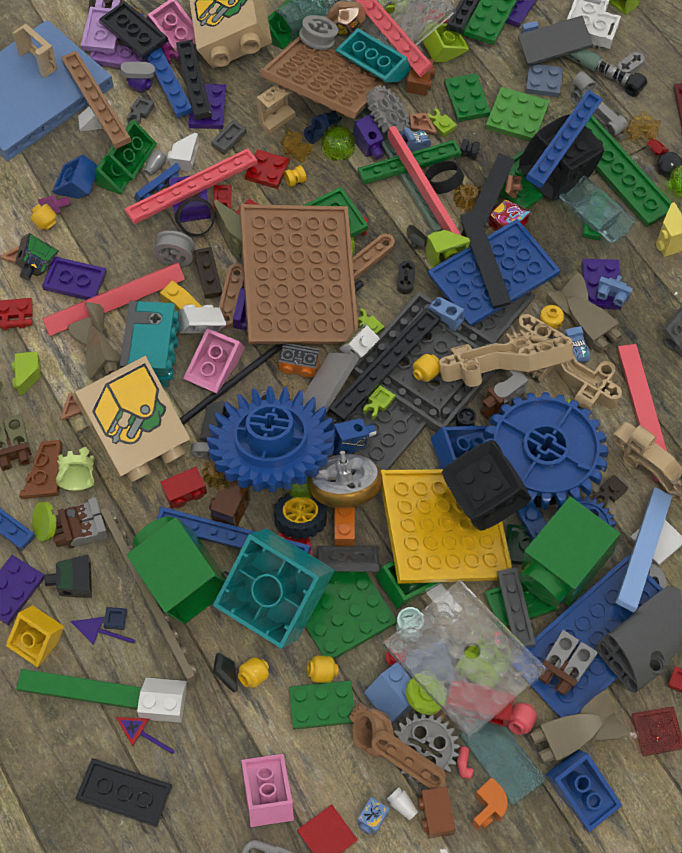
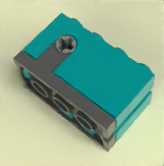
M129 301L120 369L146 356L162 387H169L170 380L174 379L172 364L176 363V353H174V348L178 347V336H176V333L180 332L179 311L175 310L174 303Z

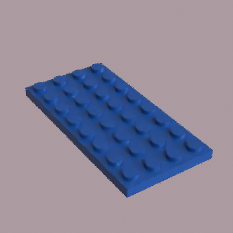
M627 555L534 638L535 647L522 649L509 660L515 671L559 718L579 714L593 697L608 688L618 678L599 654H597V657L586 670L574 690L571 689L565 696L555 691L560 682L553 677L548 685L538 680L542 670L541 666L563 630L577 638L579 645L583 642L596 650V644L606 634L632 615V611L615 603L630 555ZM649 574L647 575L637 609L663 590Z

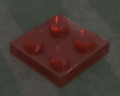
M674 706L632 714L642 756L682 750V733Z

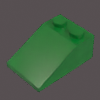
M394 561L382 566L376 574L378 581L396 609L411 603L442 583L398 584Z

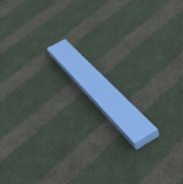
M656 487L651 492L615 602L632 612H635L638 607L672 499V495Z

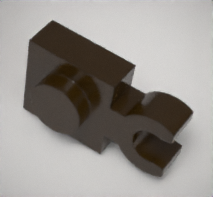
M613 475L600 487L602 492H597L593 499H602L604 501L602 508L607 506L609 499L614 503L627 492L628 487L618 477Z

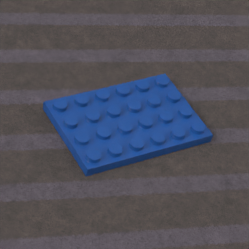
M518 219L487 236L511 303L560 274L561 270ZM470 247L428 271V276L446 299L464 309V321L469 326L476 325L506 307L492 308Z

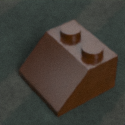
M237 484L219 491L216 498H212L209 505L212 520L238 527L250 502L249 485L246 488H241Z

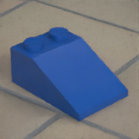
M489 425L440 428L431 437L440 468L444 469L458 457L482 444L485 440L490 439L483 436L484 430Z
M579 749L545 774L557 794L589 832L623 806L587 752Z

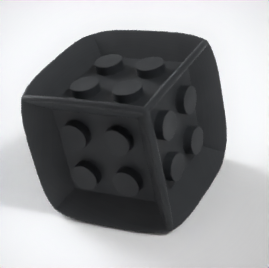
M570 114L561 116L547 124L532 137L519 162V167L526 177ZM585 126L542 188L534 186L552 201L558 200L574 191L591 176L604 154L602 143Z
M494 440L486 441L469 450L447 465L441 472L459 506L471 520L473 526L480 531L505 520L523 508L532 499L514 467L502 454L500 446Z

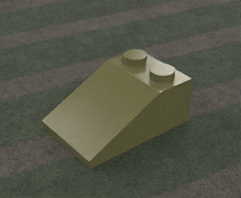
M215 199L213 203L216 224L232 255L237 259L243 260L240 215Z

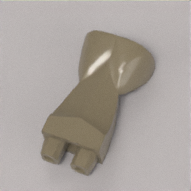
M579 272L574 275L561 291L547 293L546 302L548 304L556 305L564 313L570 315L576 327L582 326L583 337L590 350L595 347L602 353L609 346V343L606 341L607 338L613 343L621 339L622 333L617 329L618 322L602 308L588 301L586 283Z
M85 302V307L90 317L70 324L68 331L73 337L86 344L88 374L90 380L97 381L118 370L121 356L102 333L104 329V308L96 303Z
M607 689L593 697L579 714L565 716L536 727V730L531 732L528 737L533 745L539 742L543 743L545 750L537 753L540 763L543 764L553 763L570 755L589 740L617 739L629 733L613 714L610 694Z

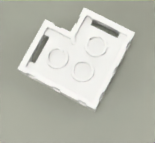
M574 0L567 20L582 15L594 44L593 48H596L597 45L599 50L601 47L610 49L621 16L606 12L609 0ZM614 26L611 35H608L610 27Z

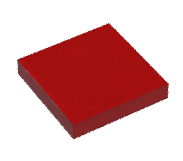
M330 805L297 829V833L312 853H343L358 841L333 805Z

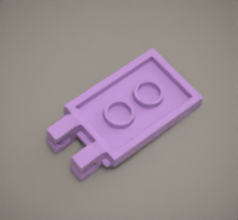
M96 0L95 7H90L81 42L82 50L115 53L118 38L105 28L99 19L119 5L121 0H113L111 9L105 8L104 0Z

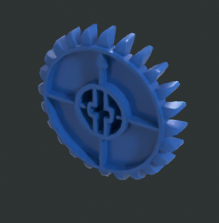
M268 386L266 400H261L258 391L254 388L252 389V403L250 404L241 394H238L239 409L237 410L230 403L225 402L228 418L216 412L215 418L218 426L209 424V431L212 437H207V444L210 448L208 449L209 456L214 461L215 468L218 472L225 473V478L228 481L238 480V487L246 488L249 485L253 487L255 492H260L262 488L268 489L270 493L276 492L277 488L282 487L285 490H290L295 483L299 485L307 483L306 477H316L319 474V467L327 465L328 456L334 450L335 429L331 430L333 426L332 417L325 420L326 407L323 406L315 412V397H312L303 406V391L301 390L293 401H289L288 387L283 388L280 399H275L272 386Z
M543 392L541 397L536 398L535 394L528 393L524 401L519 397H515L512 400V407L507 404L502 405L499 410L501 415L494 414L490 418L489 423L494 426H488L484 430L483 436L490 438L484 442L494 440L500 446L502 454L512 464L532 498L526 504V507L529 508L536 496H541L543 510H547L551 497H555L559 509L565 503L566 494L579 502V488L587 496H590L593 488L591 481L599 485L602 475L598 470L605 472L607 468V461L602 457H608L609 449L602 444L607 439L605 433L597 432L600 422L596 419L590 420L591 411L577 408V401L572 400L569 403L564 401V395L558 394L556 398H550L548 392Z

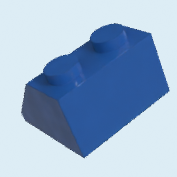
M84 154L65 163L52 192L76 199L89 195L92 191V183L96 179L95 168L98 165Z

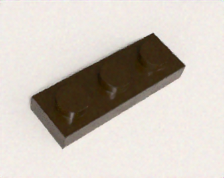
M212 247L194 250L205 299L221 296L222 287Z

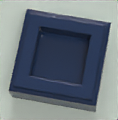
M106 607L104 629L125 630L127 609Z

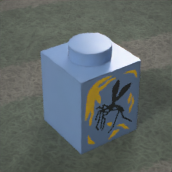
M371 797L357 819V824L360 825L358 828L368 835L370 833L376 835L388 816L390 808Z

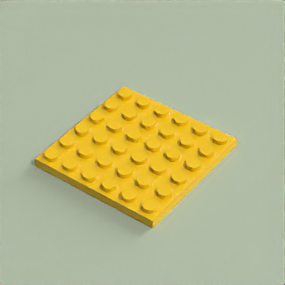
M443 469L380 470L382 476L381 490L398 584L498 580L497 571L512 568L503 522L501 521L482 531L473 526L471 520L461 509L447 486L441 473Z

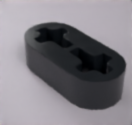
M403 261L399 266L397 290L401 294H409L413 290L415 265L413 262ZM406 268H409L408 274H405ZM404 281H407V287H403Z

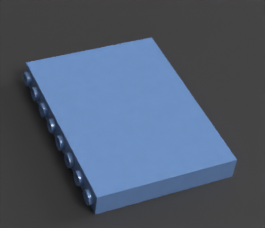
M48 20L33 29L53 47L58 69L48 77L44 78L40 75L37 60L33 54L27 52L22 57H19L15 41L0 51V155L7 162L88 105L62 62L61 57L77 51L103 94L114 87L112 76ZM31 37L33 44L39 49L42 45Z

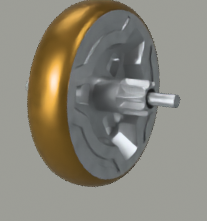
M341 451L339 455L328 457L327 465L319 467V474L316 477L309 476L308 485L311 494L320 503L334 508H351L365 504L377 495L382 485V476L378 465L371 459L357 454H345V451Z

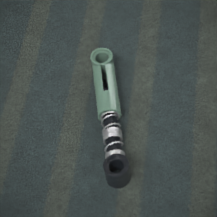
M589 49L564 55L593 72L598 70L599 73L603 72L604 76L612 80H618L624 86L626 93L632 97L638 96L647 85V78L643 74H627V72L625 74L613 64L610 66L608 62H603L602 56Z

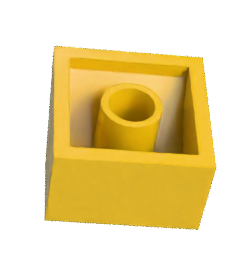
M32 605L18 613L5 646L38 668L58 644L65 626Z

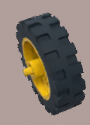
M308 491L287 493L285 497H281L278 503L275 504V526L278 527L280 533H284L286 537L291 536L293 539L314 537L318 532H322L323 526L327 524L326 505L317 501Z

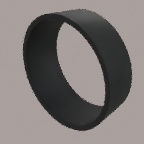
M454 161L436 163L425 174L436 194L450 192L459 187L464 180L462 170ZM448 170L456 171L447 180L441 182L430 181L441 172Z
M190 197L182 201L178 206L176 221L179 228L186 234L200 236L212 228L215 221V212L212 205L204 198ZM194 201L205 203L210 208L213 216L211 226L200 234L188 232L182 226L180 220L181 211L184 206Z

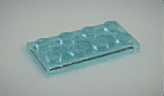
M479 721L460 734L461 740L470 749V752L488 776L492 777L503 788L507 801L511 806L546 782V778L506 727Z

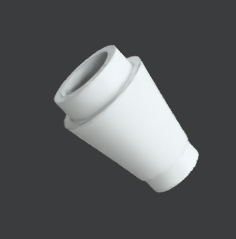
M400 787L387 798L390 802L389 805L408 820L418 813L406 791H402Z

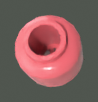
M516 703L512 707L508 727L513 733L522 735L528 734L537 721V713L533 706L528 703Z

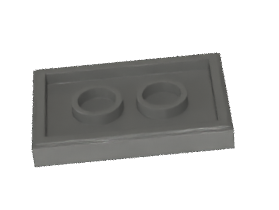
M318 546V560L335 569V571H379L378 546Z

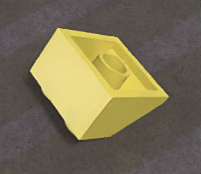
M675 202L670 205L656 241L657 249L662 252L664 257L682 251V214Z

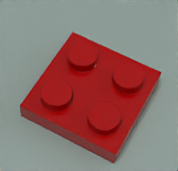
M257 149L254 155L257 159V164L248 168L245 180L278 189L284 177V171L287 170L290 164V158Z

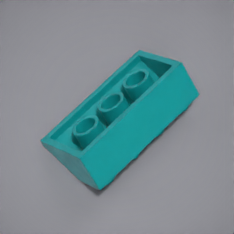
M359 28L336 49V53L384 82H400L410 72L408 57Z

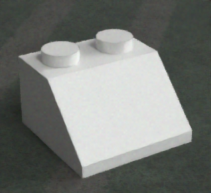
M185 305L179 311L180 333H205L207 328L218 332L226 326V321L220 308H213V305H204L202 308H197L195 305Z
M145 678L139 696L137 710L139 718L182 723L187 681Z

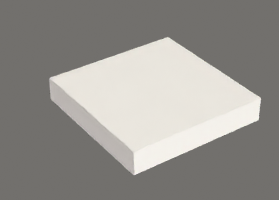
M666 520L664 521L652 562L657 567L682 546V535ZM638 529L634 534H632V535L630 536V538H629L634 544H635V541H636V538H637L639 529Z

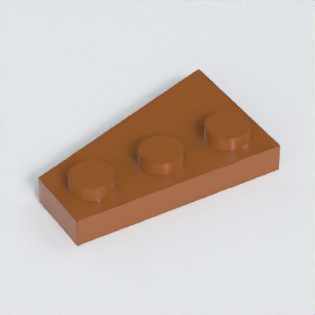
M61 440L41 442L33 461L34 466L31 473L26 477V485L19 494L21 499L59 496L60 487L56 483V477L59 472L58 456L62 454L63 443Z

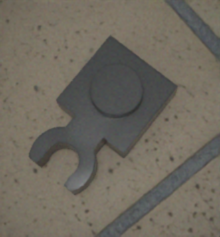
M138 96L130 108L131 113L127 116L128 123L132 119H136L135 121L140 125L141 117L147 118L154 108V102Z

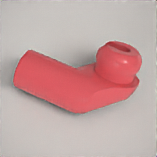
M461 746L458 752L457 766L459 776L463 779H472L474 770L467 767L470 749L465 746Z

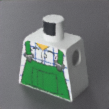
M363 323L339 349L343 353L357 354L359 358H362L380 338Z

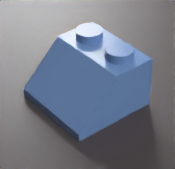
M398 662L381 673L364 692L365 696L377 710L389 715L392 724L413 709L405 695V688L411 678Z

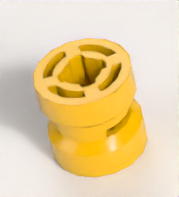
M301 165L296 166L293 170L288 169L284 171L286 183L290 188L295 186L296 183L307 181L305 171Z

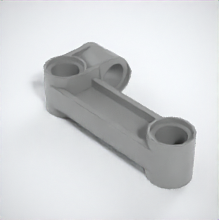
M584 71L578 73L573 80L570 96L576 105H578L588 90L593 92L596 82ZM601 102L593 114L605 126V129L612 137H615L628 127L627 120L622 115L617 116L603 102Z

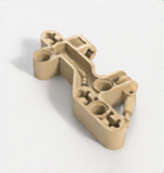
M524 314L519 318L517 333L522 329L524 333L533 332L534 335L540 336L539 334L544 335L543 337L565 336L532 315ZM574 356L570 361L526 372L527 375L533 374V378L538 377V381L542 382L550 371H557L564 382L579 390L574 398L578 402V406L589 411L594 408L597 402L605 407L614 408L618 405L622 395L621 388L611 382L615 373V366L609 361L600 363L596 370L592 371L579 363Z
M521 329L517 334L516 332H512L511 335L506 333V344L494 343L472 349L469 344L450 349L449 356L439 360L441 378L446 382L463 379L467 386L475 387L482 383L481 373L495 369L530 372L572 360L574 357L572 339L567 336L549 339L548 337L534 335L533 332L524 333Z
M623 422L611 435V440L624 451V462L631 468H636L639 464L643 465L657 477L667 493L672 495V500L682 507V466L679 465L672 455L655 443L656 436L643 426L639 425L635 428L630 423Z

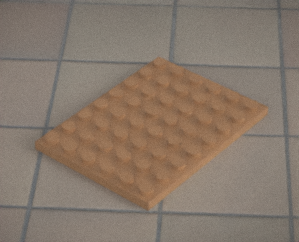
M240 204L248 344H344L358 329L348 206Z

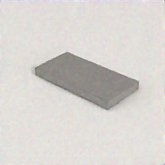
M329 353L303 394V406L312 397H315V412L325 406L327 413L358 362V355Z

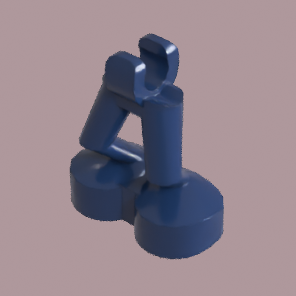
M337 111L323 113V115L319 114L311 120L312 125L304 130V136L309 143H316L331 125L339 124L342 117L338 118Z

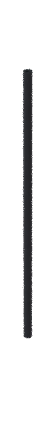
M361 280L355 283V292L364 286ZM283 344L274 345L223 384L217 394L213 392L179 418L182 424L187 423L205 409L207 405L213 403L279 352Z

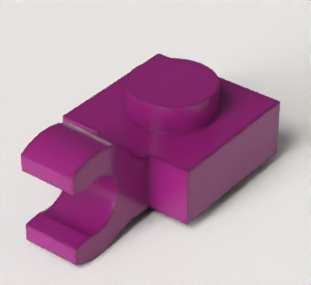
M169 41L161 46L169 65L171 64V58L179 61V55L177 52L171 51L172 47Z
M53 195L38 199L41 206L48 204L55 213H60L59 207L71 204L69 197L56 200V196Z

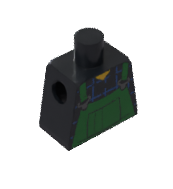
M30 233L23 236L15 261L16 265L23 268L20 277L29 281L32 275L38 276L43 274L59 250Z

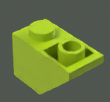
M37 351L16 353L15 361H12V370L15 372V377L12 378L13 388L17 389L19 395H24L41 377V360Z

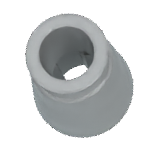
M157 149L151 152L143 171L147 175L152 176L166 163V155Z

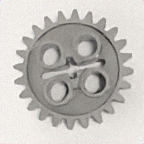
M381 85L374 87L368 92V101L366 102L370 105L368 109L372 111L370 115L375 117L374 122H378V127H382L383 132L387 131L388 135L389 128L395 126L401 134L404 128L411 127L409 125L410 120L407 119L409 115L405 113L407 109L403 108V103L399 102V97L396 98L394 92L391 93L389 88L386 90L385 86L381 87Z
M414 714L413 721L406 717V726L399 723L402 730L394 731L399 740L408 746L414 747L425 758L433 757L438 767L449 773L451 772L448 765H456L452 757H459V754L454 752V749L460 748V745L454 744L458 736H451L455 729H447L448 721L442 724L440 723L441 716L434 720L433 714L429 718L422 714L421 718L418 719L417 715ZM418 727L424 728L427 732L423 739H419L414 735ZM438 737L445 740L446 745L442 749H437L433 745V741ZM408 738H412L422 745L426 742L429 743V748L442 754V758L435 756L429 751L422 753L421 747L409 742Z

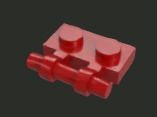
M32 298L0 300V328L9 330L11 327L26 328V326L33 325L32 318L26 319L27 317H33Z

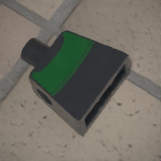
M88 555L59 561L56 563V573L45 574L44 576L45 586H56L59 596L92 598L91 561Z

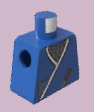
M362 419L334 424L335 440L333 453L334 455H339L341 451H345V454H351L363 449L368 438L376 435L375 426L373 424L365 426Z

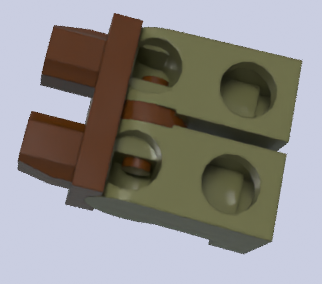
M18 414L4 418L6 428L2 419H0V467L2 471L12 468V460L18 459L19 464L22 466L30 464V455L32 453L22 415Z

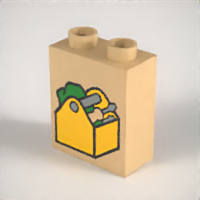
M190 0L197 51L213 69L224 67L230 61L246 54L256 53L260 48L272 43L265 0Z
M146 356L93 382L72 395L116 477L126 474L130 482H133L152 472L147 464L148 461L161 455L164 463L167 464L186 453L181 444L189 440L190 437Z

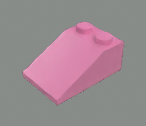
M168 0L147 15L146 19L168 37L172 51L178 53L177 42L193 40V44H196L193 21L177 0Z
M207 328L183 379L217 394L238 364L245 346L235 339Z
M284 754L241 760L250 827L294 821L293 802Z

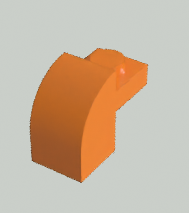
M491 777L475 794V798L485 807L473 819L472 825L477 831L482 826L486 829L494 821L492 816L500 822L507 809L506 793Z

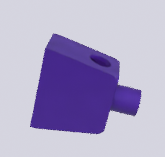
M371 115L355 121L352 140L365 157L373 155L376 160L382 158L385 154L381 149L383 136Z

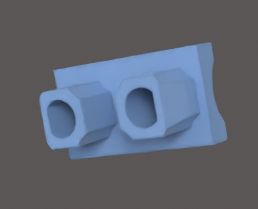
M618 275L617 279H607L601 276L597 287V298L606 300L608 295L615 297L613 303L622 307L625 302H628L633 288L621 282L622 276Z

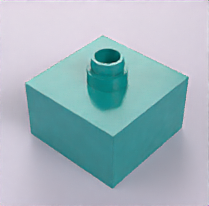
M266 528L248 535L213 606L283 649L299 640L335 569Z

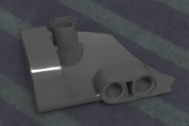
M668 585L640 606L629 618L611 630L596 644V651L625 687L633 693L638 692L655 679L681 648V589Z

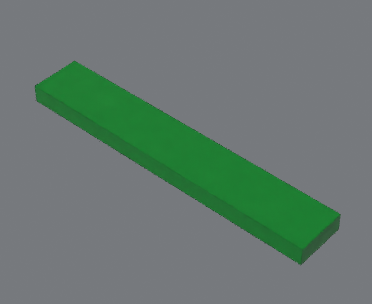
M451 140L411 153L420 168L461 157L462 152L456 141ZM399 156L357 169L363 185L408 172Z
M21 669L16 690L138 710L142 687Z

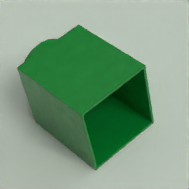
M570 496L525 549L522 571L519 574V578L526 588L543 602L557 607L563 601L570 607L612 556L620 532Z
M166 516L151 522L135 536L132 543L134 549L126 555L167 615L185 625L215 602L226 577L193 530L178 518Z

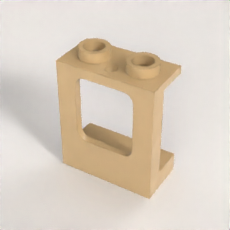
M24 24L12 32L19 57H22L27 52L33 54L36 57L42 77L46 78L58 69L52 45L31 27ZM31 37L42 45L39 49L33 44Z
M275 84L257 97L259 125L269 134L296 116L295 111L288 105V95L294 91L285 89L279 84Z

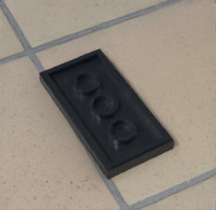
M125 0L99 19L105 28L143 60L169 41L164 33Z
M92 758L75 799L82 803L157 827L173 786L172 784Z

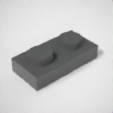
M232 120L211 142L212 147L226 154L247 133L246 128Z

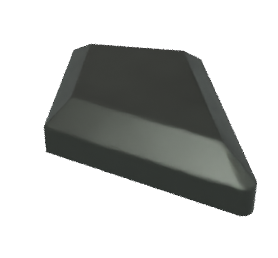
M409 225L407 235L408 239L413 241L410 246L414 249H417L418 246L423 248L427 245L428 238L414 225Z
M217 653L213 673L234 693L237 691L235 661L221 653Z

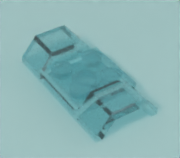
M291 0L276 11L286 18L292 30L290 38L295 40L299 37V32L303 28L302 21L305 17L310 15L327 16L332 6L341 0Z
M585 175L573 189L559 196L572 208L576 215L594 231L601 233L611 243H616L626 235L636 222L632 216Z

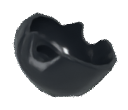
M665 152L659 156L655 167H657L659 174L666 178H674L682 171V159L677 153Z

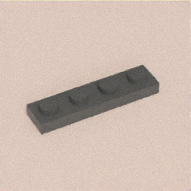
M518 569L497 571V577L514 649L535 647L536 643Z

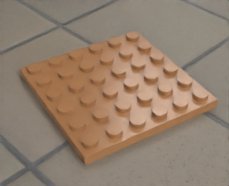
M299 37L267 64L260 74L269 82H275L285 89L295 91L300 96L308 97L315 103H321L330 110L343 113L344 116L353 119L368 105L366 102L368 101V92L376 86L381 85L383 87L388 83L336 53V50L331 48L327 50L314 49L304 44Z

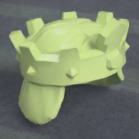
M87 447L79 449L80 455H73V451H68L66 457H63L62 454L58 456L59 472L56 477V483L60 488L80 491L89 489L94 485L92 472L95 457H87L89 454Z

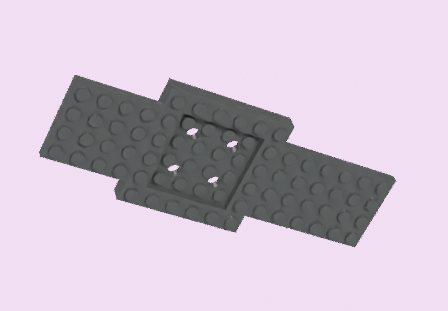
M418 292L379 335L380 339L362 358H359L351 375L358 378L425 308H428L433 300ZM532 292L527 293L512 302L511 305H507L474 326H469L463 321L457 330L453 331L449 328L448 324L440 321L428 334L431 339L428 341L422 340L404 359L409 365L401 366L399 364L380 384L395 395V399L384 412L379 409L378 415L374 420L371 419L373 411L369 410L364 414L363 409L365 405L371 404L368 402V399L373 394L372 392L344 421L362 419L365 426L373 424L376 429V435L368 438L366 446L351 454L365 456L374 461L380 470H389L426 426L435 432L442 427H450L457 419L458 411L469 405L498 369L481 373L482 383L475 387L467 386L463 379L451 382L443 381L440 372L431 380L439 382L440 385L433 387L429 384L431 381H419L414 377L413 363L424 354H433L440 360L450 355L451 348L469 344L472 349L497 343L534 300L535 294ZM442 294L440 298L447 300L446 297ZM336 416L332 419L333 426L331 430H333L334 424L342 423Z

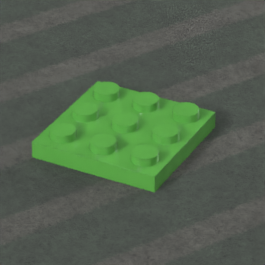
M501 87L485 129L530 141L540 130L550 100Z

